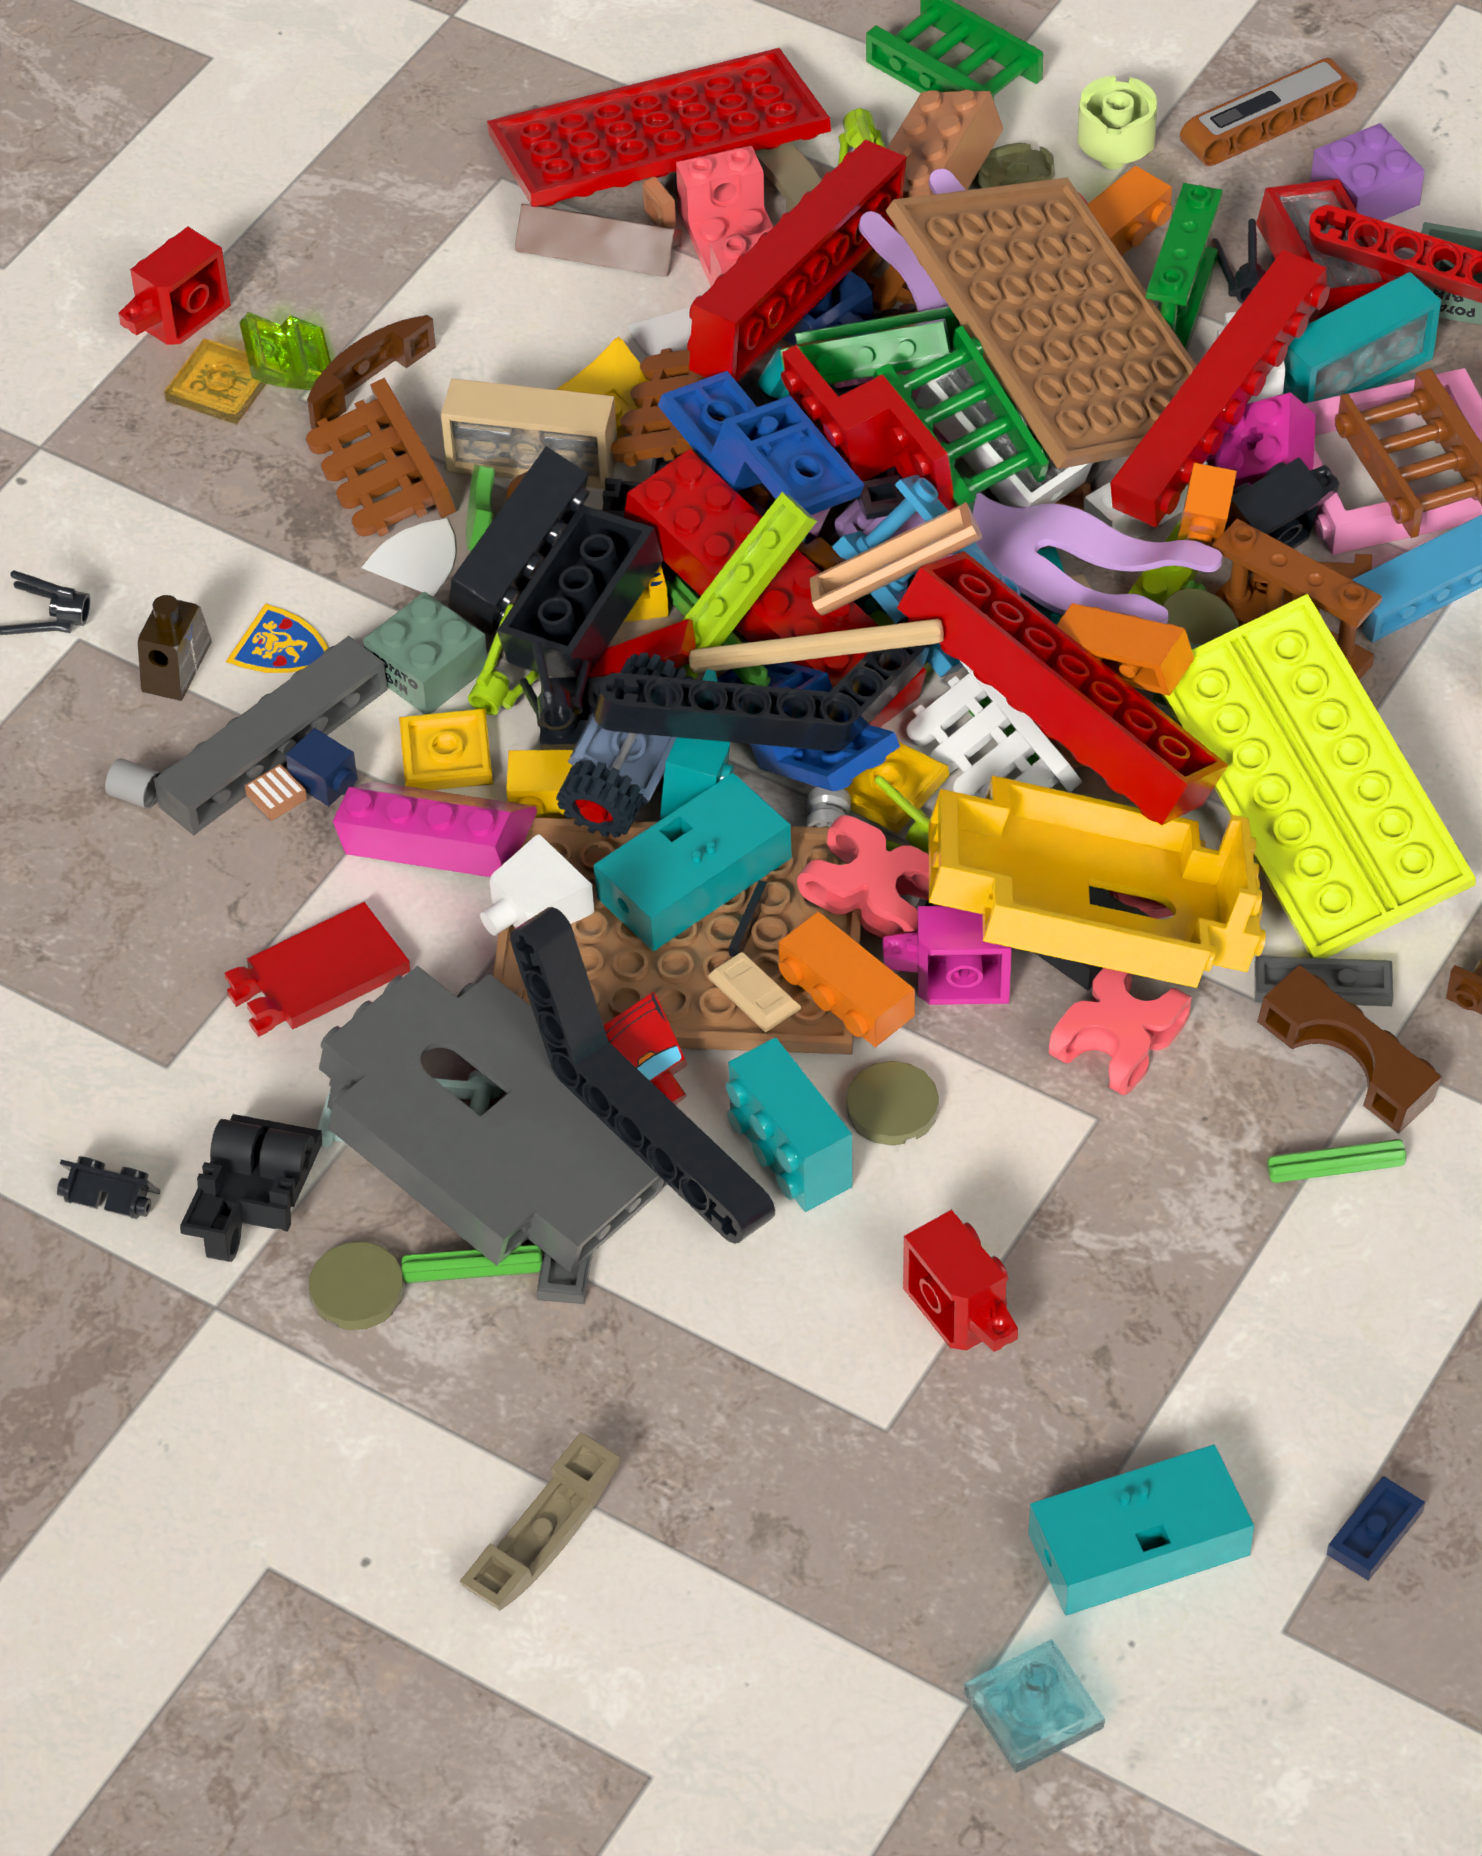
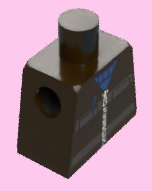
M162 595L153 601V610L138 637L141 690L144 693L182 701L212 641L200 606L195 603L177 600L171 595Z

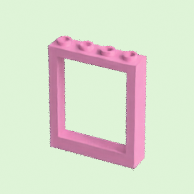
M1462 368L1435 374L1482 442V399L1466 369ZM1415 379L1354 392L1349 395L1359 411H1364L1410 397L1411 392L1414 391ZM1340 396L1304 403L1316 414L1315 436L1337 431L1335 415L1339 411ZM1314 448L1313 469L1323 466ZM1336 492L1318 507L1314 519L1317 536L1320 540L1325 539L1332 555L1410 538L1403 525L1395 522L1388 502L1346 511ZM1471 497L1423 512L1419 535L1458 527L1482 515V506L1478 500H1473Z

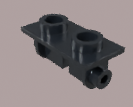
M78 1156L76 1163L62 1159L60 1161V1164L70 1172L68 1178L62 1177L60 1179L57 1195L64 1197V1201L67 1203L98 1209L103 1192L108 1194L104 1206L105 1211L138 1219L139 1216L147 1217L150 1212L151 1199L146 1198L147 1192L160 1194V1189L148 1181L149 1174L137 1169L122 1167L119 1174L104 1170L105 1163L83 1156Z

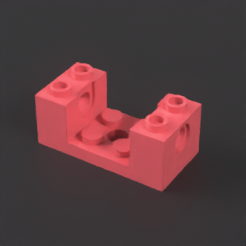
M752 146L676 162L678 210L710 286L714 284L720 274H725L736 263L742 253H747L758 242L764 232L768 233L773 228L764 207V172Z

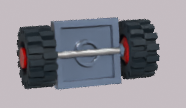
M636 653L632 654L630 658H627L620 672L693 679L692 676L685 677L687 671L684 668L676 669L673 667L675 662L668 659L665 663L661 661V656L654 654L650 658L648 653H640L639 656ZM592 714L568 760L572 767L556 796V800L559 801L557 804L559 809L565 810L563 814L567 818L574 817L576 819L574 824L579 827L583 824L588 826L587 831L595 833L598 830L601 836L609 837L611 833L614 838L620 837L621 834L626 835L641 806L644 807L650 801L665 771V763L676 737L605 730L596 723Z

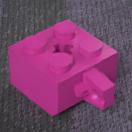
M1291 392L1248 403L1245 405V410L1239 423L1235 426L1231 425L1224 434L1222 444L1215 455L1210 454L1205 461L1209 466L1237 471L1233 491L1244 483L1249 482L1252 485L1264 478L1266 472L1276 464L1281 462L1288 464L1298 457L1301 458L1311 471L1314 466L1316 414Z
M942 905L918 906L917 932L883 936V964L891 970L917 972L918 996L929 1005L1009 1004L1011 947L983 941L982 914Z

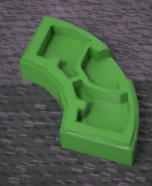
M474 464L467 510L466 544L469 551L474 548L489 527L493 516L491 499L495 470L494 468Z

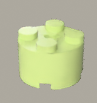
M1116 76L1102 77L1089 83L1081 93L1078 109L1077 143L1088 156L1101 161L1103 167L1111 170L1121 168L1124 163L1139 160L1153 151L1155 147L1157 118L1155 92L1146 83L1129 77V83L1116 81Z

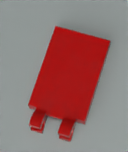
M364 901L247 958L248 968H233L225 972V979L231 986L227 989V994L236 1007L247 1002L260 992L265 996L247 1002V1009L253 1016L249 1019V1025L256 1035L260 1037L284 1021L289 1024L292 1030L389 983L398 975L403 976L409 973L410 960Z

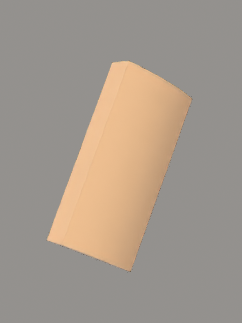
M967 502L811 577L812 603L816 611L824 616L919 570L921 566L938 561L981 540V530Z

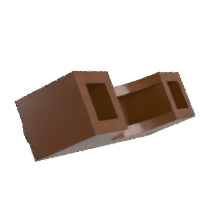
M1298 965L1264 996L1257 1022L1291 1049L1309 1044H1324L1339 1048L1351 1055L1359 1063L1367 1079L1368 1089L1363 1106L1398 1134L1434 1101L1442 1078L1435 1071L1434 1067L1427 1060L1418 1058L1401 1045L1391 1032L1382 1030L1364 1016L1358 1006L1351 1002H1346L1337 995L1321 977L1309 973L1301 965Z

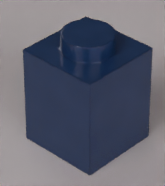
M316 728L311 730L285 754L288 772L306 790V793L328 807L341 795H345L348 787L354 786L358 780L354 752Z

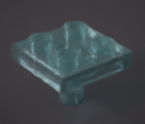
M1052 1639L964 1683V1694L1015 1773L1104 1728V1716Z

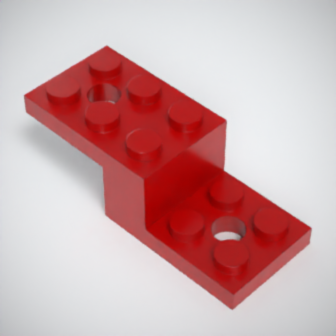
M797 345L781 352L785 369L781 372V378L786 389L789 391V396L794 399L862 482L895 466L903 478L919 475L920 478L928 480L938 492L937 498L948 511L955 508L948 453L883 374L838 397Z

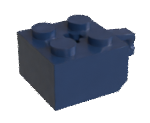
M850 271L782 339L791 345H796V332L872 319L873 293L866 281Z

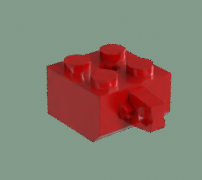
M187 226L130 269L135 297L118 315L120 325L135 335L146 331L166 345L182 344L231 306L222 247Z
M951 1209L904 1235L903 1289L950 1348L967 1351L984 1342L995 1352L1018 1339V1327L1006 1308V1282L1009 1279L1006 1268L998 1257H990L984 1250L976 1230L970 1223L965 1222L963 1224Z

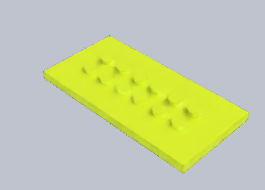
M1308 594L1192 650L1194 660L1171 695H1161L1177 723L1228 764V767L1214 788L1230 817L1231 815L1249 818L1251 837L1256 838L1254 859L1259 864V868L1310 958H1328L1476 885V878Z

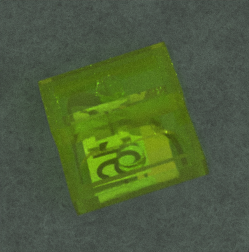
M247 312L239 322L252 379L284 388L311 390L317 378L331 362L323 328L293 315H290L282 325H279L251 312Z

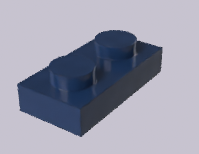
M1383 1476L1328 1544L1327 1555L1369 1581L1423 1513L1425 1501Z

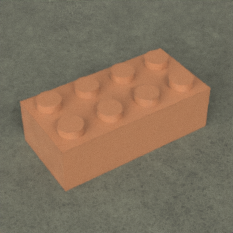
M932 90L921 92L887 149L907 157L903 198L934 195L928 182L931 173L937 169L950 171L965 190L969 188L1004 129L990 91L963 90L960 92H938Z

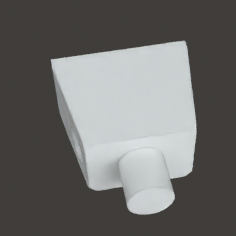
M538 834L491 875L489 882L493 905L481 912L480 918L485 928L494 936L511 925L517 928L547 907H554L560 910L569 920L570 924L594 913L592 884Z

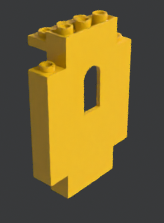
M992 775L984 798L940 789L928 824L929 903L982 914L984 942L1197 988L1203 971L1209 972L1213 965L1248 972L1253 956L1261 955L1265 944L1266 932L1260 929L1263 905L1261 903L1262 890L1259 889V864L1254 863L1253 860L1256 850V838L1251 837L1249 818L1231 815L1218 850L1205 848V841L1200 840L1198 821L1178 817L1161 826L1158 822H1153L1143 816L1137 807ZM1089 886L1155 900L1168 907L1173 917L1169 919H1156L1092 905L1089 899Z

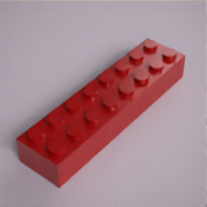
M865 139L857 148L849 151L833 171H828L822 178V181L811 192L807 191L790 212H785L779 222L768 233L764 232L758 242L747 253H742L736 263L725 274H720L714 284L702 296H697L689 310V317L692 319L691 335L687 343V350L690 352L689 370L706 378L728 371L735 381L738 382L873 249L859 230V222L863 214L870 211L876 212L893 228L895 227L886 209L894 199L903 198L907 157Z
M691 449L627 493L624 518L655 528L663 561L700 596L706 591L762 518L751 505ZM796 548L736 625L735 629L749 642L876 627L879 625L854 602L846 604L824 616L819 614L812 603L810 578L821 573V571ZM868 652L791 661L790 663L827 672L834 688ZM924 667L869 725L882 727L919 699L926 674Z
M965 551L921 566L897 606V609L908 617L909 622L931 619L941 620L944 639L940 644L941 649L947 655L962 661L973 670L974 676L980 682L996 689L1006 698L1007 703L1013 709L1025 713L1035 721L1043 734L1062 743L1072 752L1076 761L1084 766L1091 767L1105 779L1110 789L1125 795L1139 807L1143 816L1153 822H1158L1161 826L1203 806L1228 767L1227 763Z

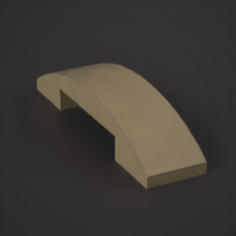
M792 142L781 144L775 149L755 151L764 175L786 198L787 212H790L800 202L807 191L811 192L822 181L812 165Z
M580 1432L552 1466L553 1478L498 1546L495 1547L491 1543L487 1546L461 1578V1586L499 1611L512 1603L538 1579L576 1534L613 1477L621 1461L620 1456Z

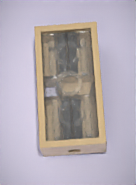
M451 378L441 411L447 472L473 474L474 464L494 468V477L514 479L516 476L528 471L547 446L589 473L586 487L605 489V478H612L616 460L611 452V446L617 440L614 396Z

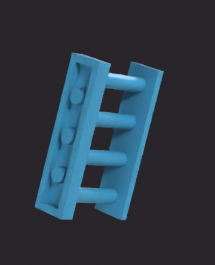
M919 475L900 479L895 486L904 495L905 499L869 535L863 534L861 531L844 535L832 548L841 558L848 560L887 541L916 511L925 522L947 512L948 510L937 498L938 492L936 488L925 478H920ZM976 543L952 553L954 555L965 551L1019 596L1021 595L1016 583L1009 577L1002 576ZM915 572L871 592V595L895 623L907 617L897 609V606L908 589L907 579ZM940 643L931 644L926 661L940 677L958 672L963 667L959 659L947 655L941 649Z

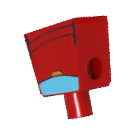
M654 992L604 1024L608 1041L675 1105L687 1096L673 1075L684 1069L688 1064Z

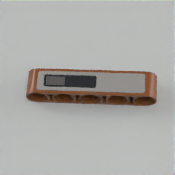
M1324 58L1194 116L1181 129L1180 141L1205 166H1214L1346 106L1355 97L1358 83L1332 58Z

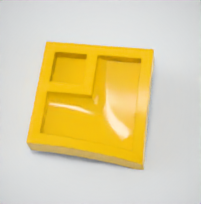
M618 336L593 362L556 390L614 396L617 439L626 434L620 422L622 416L630 410L640 408L635 405L630 396L632 388L639 383L651 380L645 379L640 369V362Z

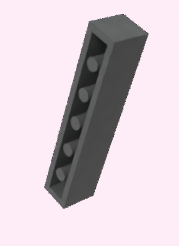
M347 636L335 646L329 647L322 656L304 669L295 672L288 681L272 693L264 695L257 704L242 715L230 720L223 729L207 741L199 743L192 752L173 766L165 768L154 779L159 808L192 835L197 834L247 796L245 791L246 784L279 764L285 768L287 766L285 754L311 730L316 728L329 735L387 691L384 662L350 636Z

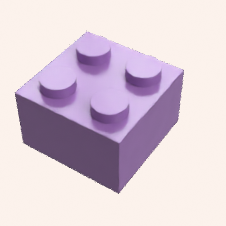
M1381 123L1314 150L1311 182L1339 179L1359 214L1383 221L1420 205L1424 169Z

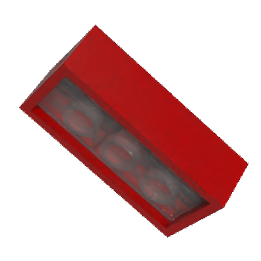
M1339 179L1265 188L1256 222L1275 259L1282 250H1286L1326 267L1327 286L1330 288L1329 296L1325 305L1320 310L1316 309L1309 318L1310 323L1395 280L1393 275L1321 253L1311 245L1309 220L1313 211L1318 207L1332 205L1358 213ZM1328 225L1325 230H1321V232L1328 234L1330 228H1334V226ZM1346 230V238L1343 237L1344 241L1348 240L1349 230ZM1362 236L1356 241L1361 247H1371L1375 244L1371 236Z

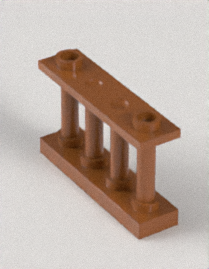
M1431 368L1416 372L1414 391L1411 392L1410 397L1364 411H1359L1348 393L1340 395L1339 411L1335 415L1336 430L1341 438L1347 439L1390 505L1395 522L1403 525L1410 538L1419 536L1423 512L1471 497L1473 500H1478L1482 506V442ZM1411 413H1416L1418 416L1421 415L1427 424L1382 439H1378L1370 427ZM1433 440L1437 444L1440 443L1446 452L1445 454L1399 468L1396 467L1388 455ZM1453 469L1455 472L1459 471L1465 482L1417 497L1407 484L1408 482Z
M1236 519L1213 543L1212 548L1219 550L1223 556L1232 560L1231 578L1215 595L1231 608L1239 627L1283 606L1284 589L1299 597L1308 594L1319 614L1320 609H1323L1340 619L1339 634L1331 630L1330 632L1358 680L1373 666L1374 653L1355 644L1357 628L1381 603V595L1239 519ZM1249 570L1268 580L1267 595L1247 585Z

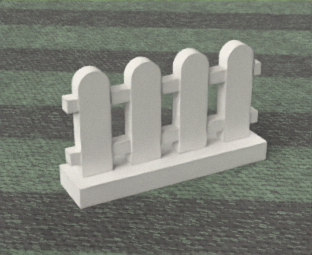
M962 661L960 662L969 674L961 680L954 676L947 682L951 688L926 709L920 704L913 710L917 716L907 726L909 738L919 746L927 745L936 738L940 745L932 751L930 757L948 765L949 773L958 767L964 772L956 779L953 787L954 792L976 797L983 795L985 797L992 775L1004 778L1017 767L1022 774L1015 780L1047 788H1052L1060 782L1069 793L1083 782L1033 720L1025 713L1013 709L1007 703L1006 698L992 686L980 682L974 676L973 670ZM988 696L992 702L983 709L979 702ZM970 710L975 716L948 737L944 731ZM1012 724L1016 730L1007 737L1002 731ZM994 738L998 745L972 766L968 759ZM1036 753L1040 759L1031 766L1026 759Z

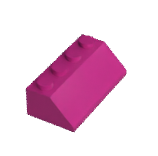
M371 782L348 787L333 819V824L347 855L491 877L497 869L521 849L537 814L536 806L382 782Z

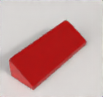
M686 619L606 648L588 677H605L611 673H620L627 658H630L635 653L638 656L640 653H648L650 658L654 654L661 656V661L665 663L668 659L675 662L673 666L675 668L690 664L689 653L696 649L693 621Z

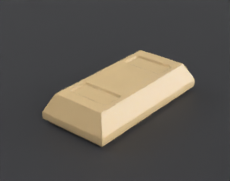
M743 952L720 965L708 975V979L765 1033L801 1010V1006Z

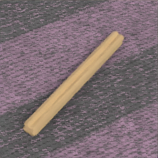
M931 619L695 649L689 653V662L693 673H703L707 669L719 671L936 644L943 641L944 631L941 620Z

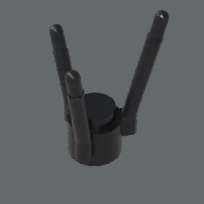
M1253 218L1248 221V263L1243 264L1239 268L1235 277L1217 238L1211 240L1213 248L1218 249L1217 260L1228 283V295L1231 297L1236 296L1237 300L1242 304L1266 273L1262 266L1257 263L1256 220ZM1271 254L1267 270L1275 260L1273 254Z
M16 570L10 573L13 579L19 580L13 584L16 589L51 599L49 614L52 617H56L57 621L0 626V635L49 631L71 633L73 625L84 626L86 624L91 601L89 593L59 586Z
M535 641L532 647L542 691L537 697L526 678L520 679V685L536 714L538 727L561 730L571 725L575 714L583 712L582 698L591 664L588 660L582 662L572 697L570 692L563 686L550 683L541 644Z

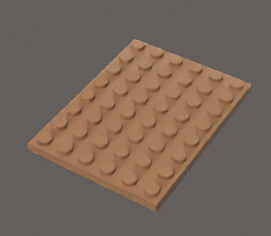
M1068 178L894 199L886 209L898 232L903 236L917 257L919 264L925 269L940 295L945 299L959 320L960 325H963L970 337L975 336L981 343L985 362L989 365L1003 386L1005 393L1011 398L1025 419L1026 424L1033 431L1057 469L1130 456L1197 366L1153 301L1146 299L1145 289Z
M534 818L522 847L533 837L540 834L592 884L594 913L572 923L571 927L603 1025L654 992L680 1048L750 1051L776 1037L787 1052L852 1055L854 1035L846 1028L844 1022L830 1010H822L807 991L798 984L792 985L779 970L778 942L816 912H820L860 945V909H855L845 915L833 914L808 901L801 895L798 889L797 877L809 862L819 859L836 865L847 864L830 851L827 844L828 827L791 826L792 858L760 879L768 884V897L765 904H761V913L752 926L751 935L743 953L801 1006V1010L765 1033L708 979V975L733 958L729 956V946L758 881L653 952L597 899L594 864L657 822L634 821L626 835L621 834L620 837L614 838L611 833L609 837L601 836L598 830L595 833L587 831L588 826L583 824L579 827L574 824L576 819ZM511 925L498 934L493 977L531 1006L510 942V934L515 929Z

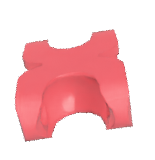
M848 815L835 819L828 829L827 844L830 851L847 864L836 865L819 859L809 862L797 877V885L801 895L808 901L833 914L845 915L855 909H860L862 926L865 930L880 938L917 932L918 911L900 896L908 894L929 900V854L908 845H901L892 851H887L886 837L878 828Z
M1103 968L1093 980L1092 995L1094 997L1092 1001L1082 1000L1074 1003L1053 1029L1050 1037L1049 1055L1063 1063H1070L1085 1051L1098 1050L1107 1053L1112 1057L1108 1071L1110 1083L1107 1087L1121 1095H1127L1148 1072V1054L1150 1050L1159 1051L1167 1048L1186 1024L1190 1015L1192 996L1177 988H1171L1156 1000L1143 1001L1136 999L1129 994L1132 986V976L1130 973Z

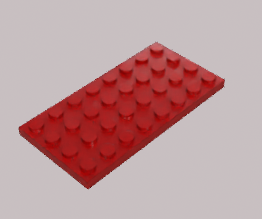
M780 48L487 121L489 136L532 208L552 206L558 201L576 196L587 197L596 191L611 187H626L635 181L651 177H665L670 172L676 171V162L752 146L754 151L775 149L784 143L800 139L810 140L819 134L831 132L830 117Z

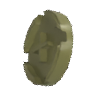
M1026 143L1006 144L993 148L977 173L978 184L982 188L1052 180L1055 176L1053 154L1044 147H1040V151L1032 150L1031 144Z

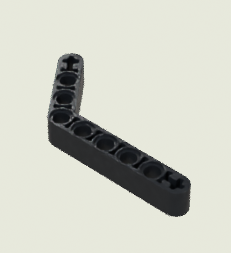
M908 617L902 618L896 624L908 623ZM931 644L868 652L830 692L611 673L601 680L593 716L600 727L613 732L840 751L847 747L923 668Z
M547 907L515 928L510 934L511 946L552 1070L560 1082L728 1242L740 1243L769 1222L775 1216V1206L770 1195L608 1041L573 929L566 916L554 907Z

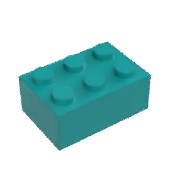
M775 1037L728 1062L729 1082L726 1083V1090L730 1097V1109L727 1111L728 1120L738 1135L745 1134L752 1143V1150L758 1162L763 1167L769 1166L776 1174L778 1185L785 1197L789 1200L794 1198L803 1211L807 1212L852 1188V1133L779 1040Z

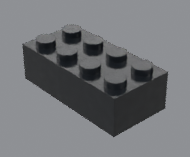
M546 446L451 578L448 608L491 635L496 626L500 624L507 606L515 604L514 602L518 595L534 576L580 505H584L590 494V491L586 489L589 473Z
M580 505L497 629L507 662L538 672L532 647L533 642L538 641L541 644L550 677H578L584 660L590 661V674L664 560L655 528Z

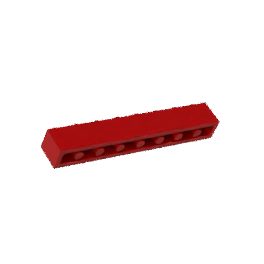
M1286 250L1280 252L1110 482L1113 509L1153 527H1157L1166 514L1170 515L1174 512L1179 503L1180 494L1189 484L1194 463L1203 464L1210 454L1215 455L1226 431L1231 425L1235 426L1239 423L1243 416L1245 405L1252 396H1258L1261 393L1267 375L1274 366L1279 367L1282 364L1288 347L1294 338H1300L1304 334L1313 312L1316 309L1320 310L1325 305L1330 292V288L1327 286L1325 266Z

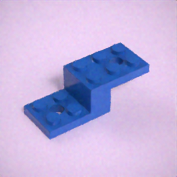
M728 371L661 395L658 407L702 461L734 491L739 492L763 483L775 499H777L781 492L788 494L810 515L861 495L865 486L864 483L791 396L757 407ZM709 414L714 417H722L724 421H717L710 417ZM797 470L804 473L810 472L813 477L803 476Z
M790 662L763 665L768 671L767 676L770 678L768 686L824 692H830L833 689L827 672ZM732 669L717 677V682L745 684ZM868 725L847 747L840 751L750 744L760 769L832 792L848 787L853 782L854 777L866 769L881 765L885 762L887 755L900 747L895 732Z

